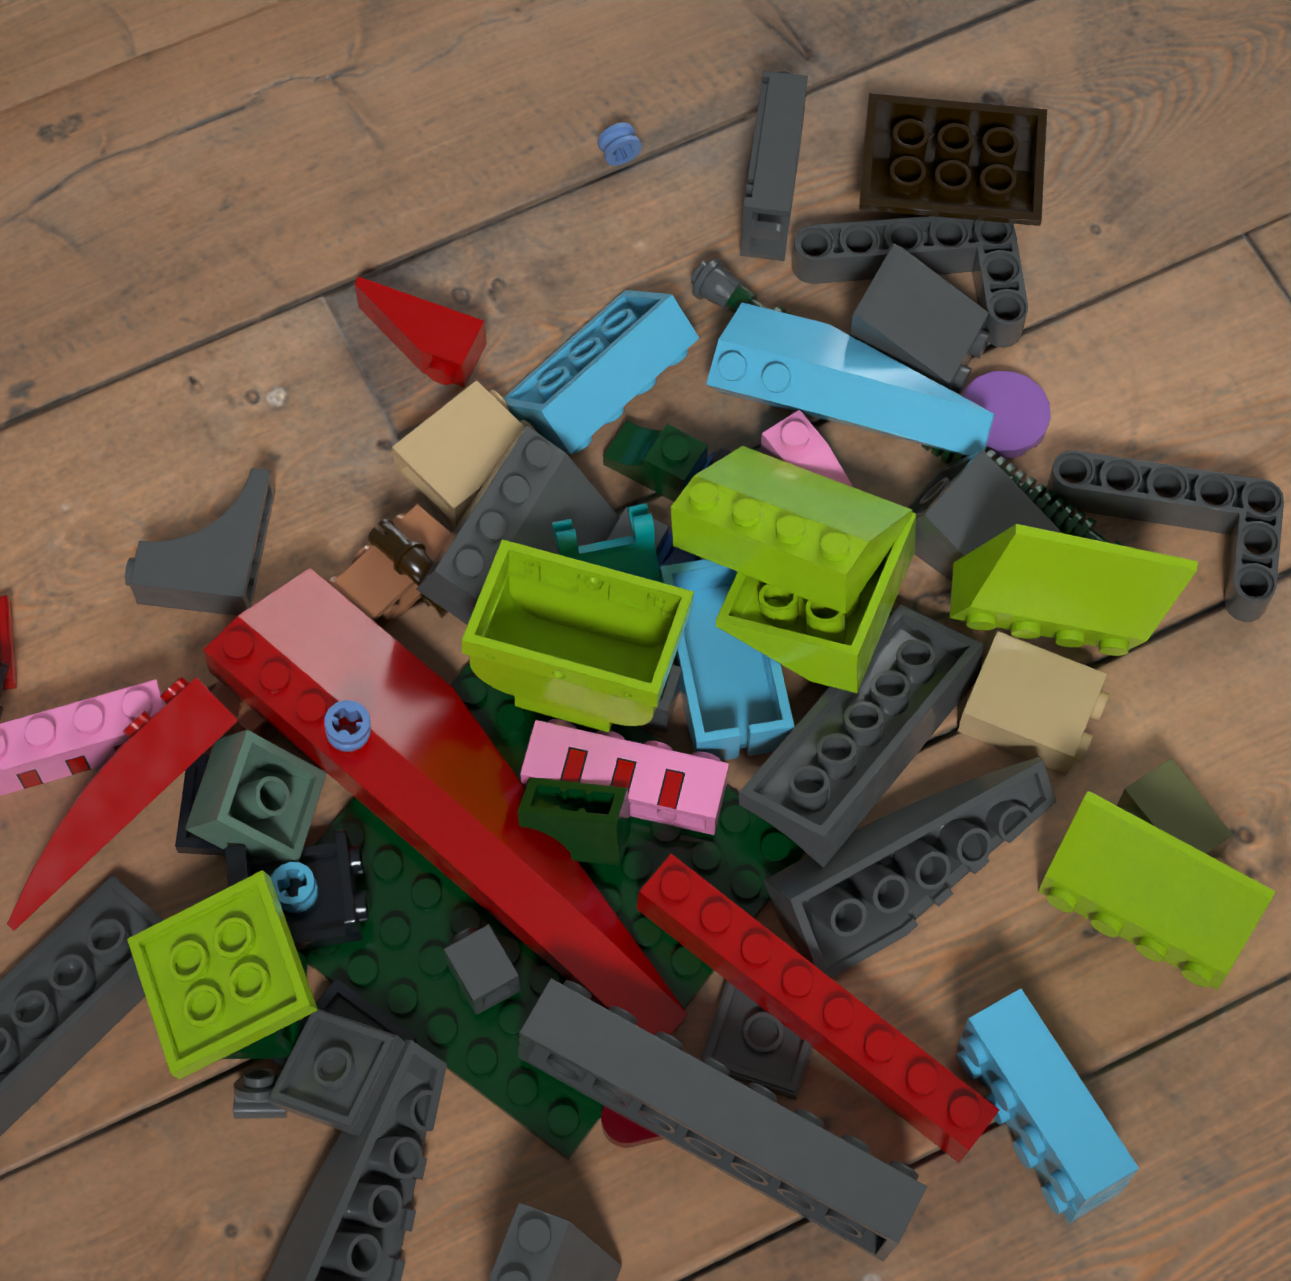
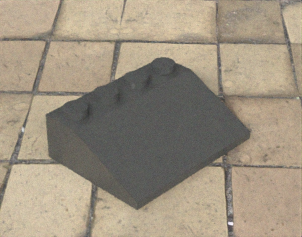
M527 426L506 448L416 590L468 625L502 539L558 554L552 522L571 519L573 529L576 531L578 546L607 541L620 517L564 451Z

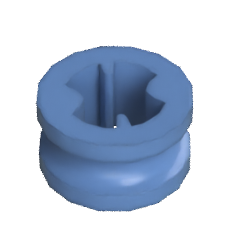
M626 122L618 123L605 129L597 140L599 148L604 152L606 162L613 166L628 163L642 149L640 139L635 136L634 127Z
M343 700L330 707L325 715V734L328 742L334 748L352 752L360 749L367 743L371 734L370 716L362 704L353 700ZM346 717L349 722L359 720L360 722L356 723L357 732L352 735L346 730L337 732L336 730H339V719Z

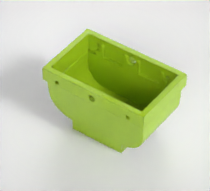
M502 539L462 637V654L469 655L471 669L482 681L497 690L515 696L516 707L605 732H610L612 723L624 726L644 725L652 720L693 606L694 591Z

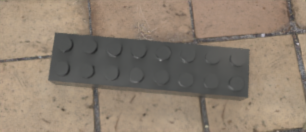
M552 978L550 979L519 1033L518 1058L652 1131L668 1142L882 1261L899 1244L927 1188L926 1185L917 1181L919 1175L913 1169L897 1161H890L889 1164H886L870 1155L871 1148L861 1140L846 1134L839 1138L823 1129L824 1122L820 1118L803 1109L797 1108L795 1112H792L776 1103L777 1096L759 1084L752 1082L748 1086L741 1084L729 1077L730 1070L720 1062L709 1057H703L701 1061L682 1051L684 1045L673 1036L661 1031H657L655 1035L637 1026L638 1020L626 1010L617 1006H610L608 1010L591 1001V993L577 983L565 980L562 985Z

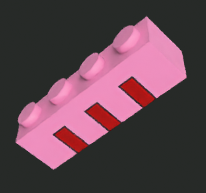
M157 680L1 723L0 796L102 767L129 738L123 730L144 710L152 717L166 704L159 697L162 693Z
M552 719L548 723L535 720L520 775L521 783L525 788L530 777L628 788L630 816L715 835L728 782L729 763L721 762L719 757L707 752H694L692 755L673 751L669 745L662 742L646 741L644 744L625 740L622 735L613 731L605 732L599 730L596 733L578 730L570 722Z

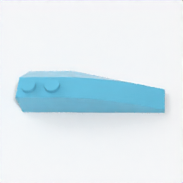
M741 303L718 339L706 385L720 393L794 412L800 410L805 415L964 456H969L982 449L985 451L995 417L994 413L830 324L746 303Z

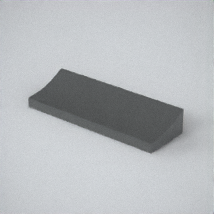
M900 604L887 619L858 692L854 693L830 686L739 792V805L777 828L824 868L976 682L982 667L983 643Z
M113 875L0 980V1136L145 997L127 939L164 919Z

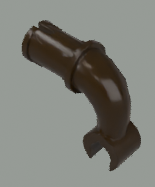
M390 519L381 520L378 524L385 531V535L374 526L369 533L368 541L394 563L393 567L397 573L407 575L418 586L433 564V561L426 554L425 546L420 541L409 539ZM422 593L420 594L428 607L431 605L437 611L440 618H443L448 613V611Z

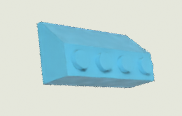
M624 290L504 396L503 399L509 407V412L519 422L526 420L534 427L537 433L566 454L571 455L587 447L592 441V435L604 424L618 419L625 410L624 406L636 395L650 390L657 381L656 377L667 367L682 361L688 354L687 349L699 339V336L672 294Z

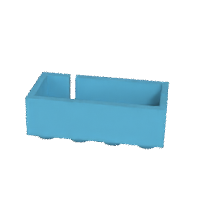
M707 559L660 566L661 583L694 591L693 606L674 658L675 666H679L682 669L680 692L693 753L707 752L724 761L739 758V750L741 748H747L748 756L774 752L794 729L781 664L716 627V618L736 577L737 571Z
M1020 988L968 1018L957 1046L959 1053L956 1054L958 1063L971 1081L977 1079L980 1085H984L987 1089L988 1096L985 1099L1000 1110L994 1117V1120L999 1125L1005 1123L1016 1139L1012 1143L1013 1148L1022 1164L1027 1169L1034 1167L1044 1183L1041 1191L1050 1208L1057 1215L1063 1213L1070 1224L1122 1193L1139 1167L1023 990Z

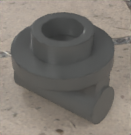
M266 1068L251 1069L244 1073L243 1078L234 1082V1119L287 1118L286 1110L273 1106L267 1100L279 1077L275 1075L273 1070Z

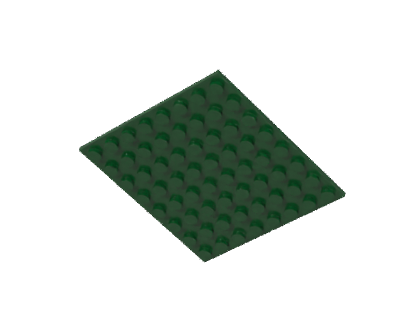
M469 662L450 686L457 692L521 781L520 773L535 720L548 723L549 720L559 718L516 707L515 696L497 690L482 681L472 671ZM570 722L578 730L592 733L599 731L598 729ZM612 723L610 731L622 735L627 741L644 744L646 741L661 742L640 726H624ZM727 787L715 835L630 816L631 833L620 866L578 861L684 1010L714 973V970L636 909L639 891L668 856L672 854L749 915L756 918L771 899L764 880L800 861L806 853L770 823L740 806L739 795ZM354 797L314 845L336 842L335 831L346 830L352 845H360L364 874L356 875L357 891H365L369 909V921L361 922L363 940L298 951L308 959V965L330 982L337 978L416 1037L418 1045L445 1062L447 1070L569 1160L601 1119L604 1105L518 1058L519 1033L550 979L552 978L562 985L567 979ZM489 924L519 975L521 991L476 1015L447 965L444 948L450 946V940L461 931L471 927L479 930Z

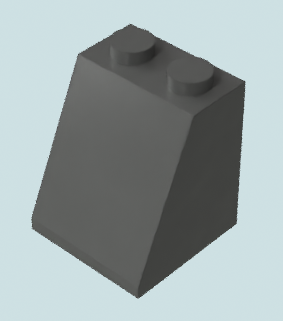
M893 244L853 313L850 336L949 390L960 394L971 374L972 369L967 367L973 356L981 358L990 340L991 333L985 331L989 312L904 248Z
M983 449L942 467L907 506V508L912 509V513L916 514L914 555L950 581H952L953 563L1015 524L1060 532L1055 524Z
M518 1203L488 1281H617L622 1265L570 1221Z

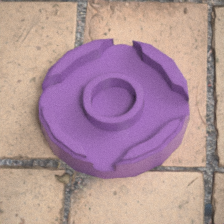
M992 371L978 376L965 388L962 397L995 414L987 442V452L989 450L995 451L998 455L997 458L1000 456L1003 458H1016L1024 455L1027 450L1032 449L1034 446L1036 448L1043 441L1051 419L1050 402L1042 388L1029 377L1013 371Z

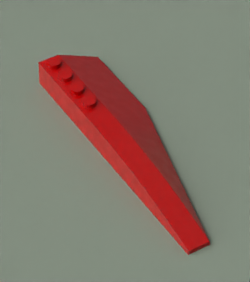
M311 568L307 569L239 614L203 649L208 670L212 675L564 978L588 990L592 995L591 1001L608 1010L610 1006H617L626 1010L638 1020V1027L653 1035L657 1031L672 1035L688 1017L687 1012L578 861L571 859V854L567 848L543 832L519 826L518 809L526 788L454 688ZM343 700H353L362 704L370 716V737L364 746L352 752L334 748L328 742L325 734L324 723L328 709L335 703ZM346 717L340 718L339 730L336 731L346 730L350 735L357 732L356 723L360 721L349 722Z

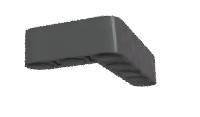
M926 216L810 225L802 228L795 236L792 270L794 275L805 283L819 284L874 279L893 244L909 248L905 250L937 274L972 272L977 304L989 312L985 331L991 333L990 344L1005 348L1013 346L1022 336L1028 313V301L1015 227L1012 223ZM987 239L997 241V243L989 242ZM941 243H949L953 246H945ZM852 250H861V251H864V252H863V253H856V252H854V251H852ZM808 253H816L819 256H810ZM992 278H1001L1005 281H996ZM999 316H1006L1011 320H1002Z
M1077 450L1063 452L1055 459L1046 491L1052 490L1057 494L1055 501L1059 497L1067 500L1064 509L1069 504L1077 507L1076 511L1229 534L1230 541L1224 593L1225 608L1233 618L1242 622L1255 621L1265 613L1277 586L1284 508L1283 493L1276 484L1265 479ZM1062 477H1073L1077 481H1079V483L1066 482L1064 479H1062ZM1108 484L1121 485L1125 488V491L1115 490ZM1155 491L1167 492L1172 498L1161 497ZM1203 498L1213 499L1219 505L1208 504ZM1250 505L1259 506L1262 509H1264L1266 513L1257 512L1250 507ZM1245 546L1255 547L1263 555L1253 554ZM1241 588H1249L1255 591L1259 597L1248 596Z

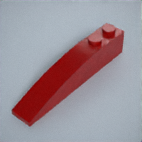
M182 676L179 677L159 696L166 703L152 717L144 710L123 730L129 738L86 785L58 824L33 867L7 922V925L13 931L238 721L196 676L189 682Z

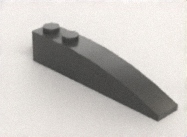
M1036 757L985 774L881 817L855 830L824 868L809 855L765 879L764 882L779 922L799 953L832 978L907 936L918 926L915 920L933 904L939 907L953 895L950 889L969 872L976 874L989 862L987 857L1004 841L1011 843L1057 802L1043 759Z
M404 1040L405 1046L360 1137L344 1131L341 1132L306 1194L266 1281H401L405 1261L399 1260L405 1231L412 1232L416 1211L411 1210L410 1207L416 1179L423 1180L427 1159L423 1158L422 1150L426 1132L432 1131L434 1128L447 1067L445 1062L414 1041Z

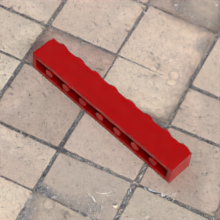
M670 854L639 891L636 906L639 912L766 1012L781 1021L785 1027L799 1038L810 1043L813 1049L958 1163L964 1158L1000 1111L674 855Z

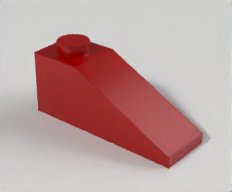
M358 276L354 283L358 306L422 373L428 375L433 381L443 385L452 383L465 388L486 346L484 320Z

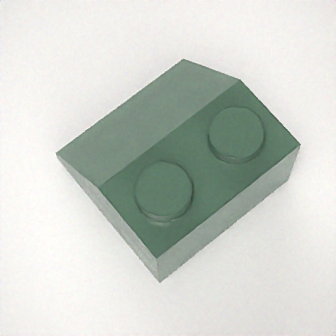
M249 730L218 739L213 745L185 830L224 850L226 847L245 844L251 856L286 863L299 862L327 773Z

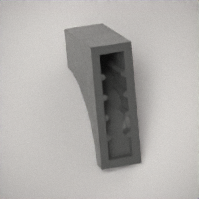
M251 468L248 480L238 499L220 518L205 528L172 540L139 541L136 557L128 559L125 571V583L131 587L137 604L238 616L252 606L275 496V488L270 470Z

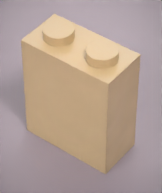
M476 380L392 446L395 469L456 528L506 448L527 426L534 431L536 430L526 420L519 422L509 412L507 403L495 390L488 392Z
M997 631L963 711L957 732L1027 760L1039 757L1043 759L1045 767L1067 775L1073 759L1083 762L1093 735L1084 732L1089 718L1097 721L1100 720L1110 695L1101 691L1107 674Z

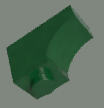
M626 421L603 455V465L675 502L694 475L703 470L707 462L708 445L669 424L663 430H651Z
M530 777L518 809L519 826L535 829L553 837L567 848L571 854V859L574 861L620 866L631 833L628 788Z

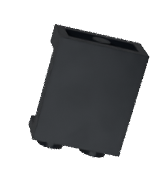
M346 830L335 831L336 842L303 847L299 862L306 865L312 871L319 890L316 901L306 911L289 913L283 910L297 950L363 940L361 922L369 921V909L365 891L358 892L356 875L364 874L363 857L360 845L351 844ZM245 844L225 848L228 887L262 870L271 877L279 866L286 863L250 856ZM299 878L290 879V887L282 889V891L286 890L289 897L298 896V888L306 886L307 883L302 885Z

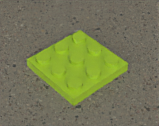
M263 870L127 939L170 1074L179 1080L318 1011L272 879Z

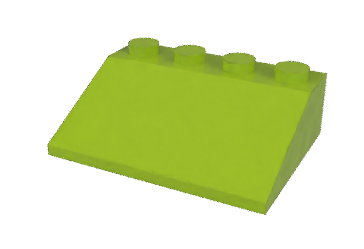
M741 446L694 475L671 506L674 547L843 614L849 611L912 517V509L745 446Z
M912 513L911 519L846 614L737 572L716 618V627L811 682L857 693L915 554L916 514Z
M1015 524L953 563L949 618L967 621V627L975 630H992L998 627L1011 630V635L1017 638L1034 639L1045 636L1055 638V643L1064 647H1081L1086 644L1099 647V652L1105 655H1126L1128 650L1148 641L1197 572L1198 561Z
M1087 791L1038 892L1045 895L1046 900L1056 909L1066 913L1074 911L1089 919L1091 925L1100 933L1114 938L1120 936L1136 945V950L1147 959L1155 962L1165 961L1182 970L1181 974L1191 983L1200 987L1211 986L1218 990L1276 891L1098 795Z

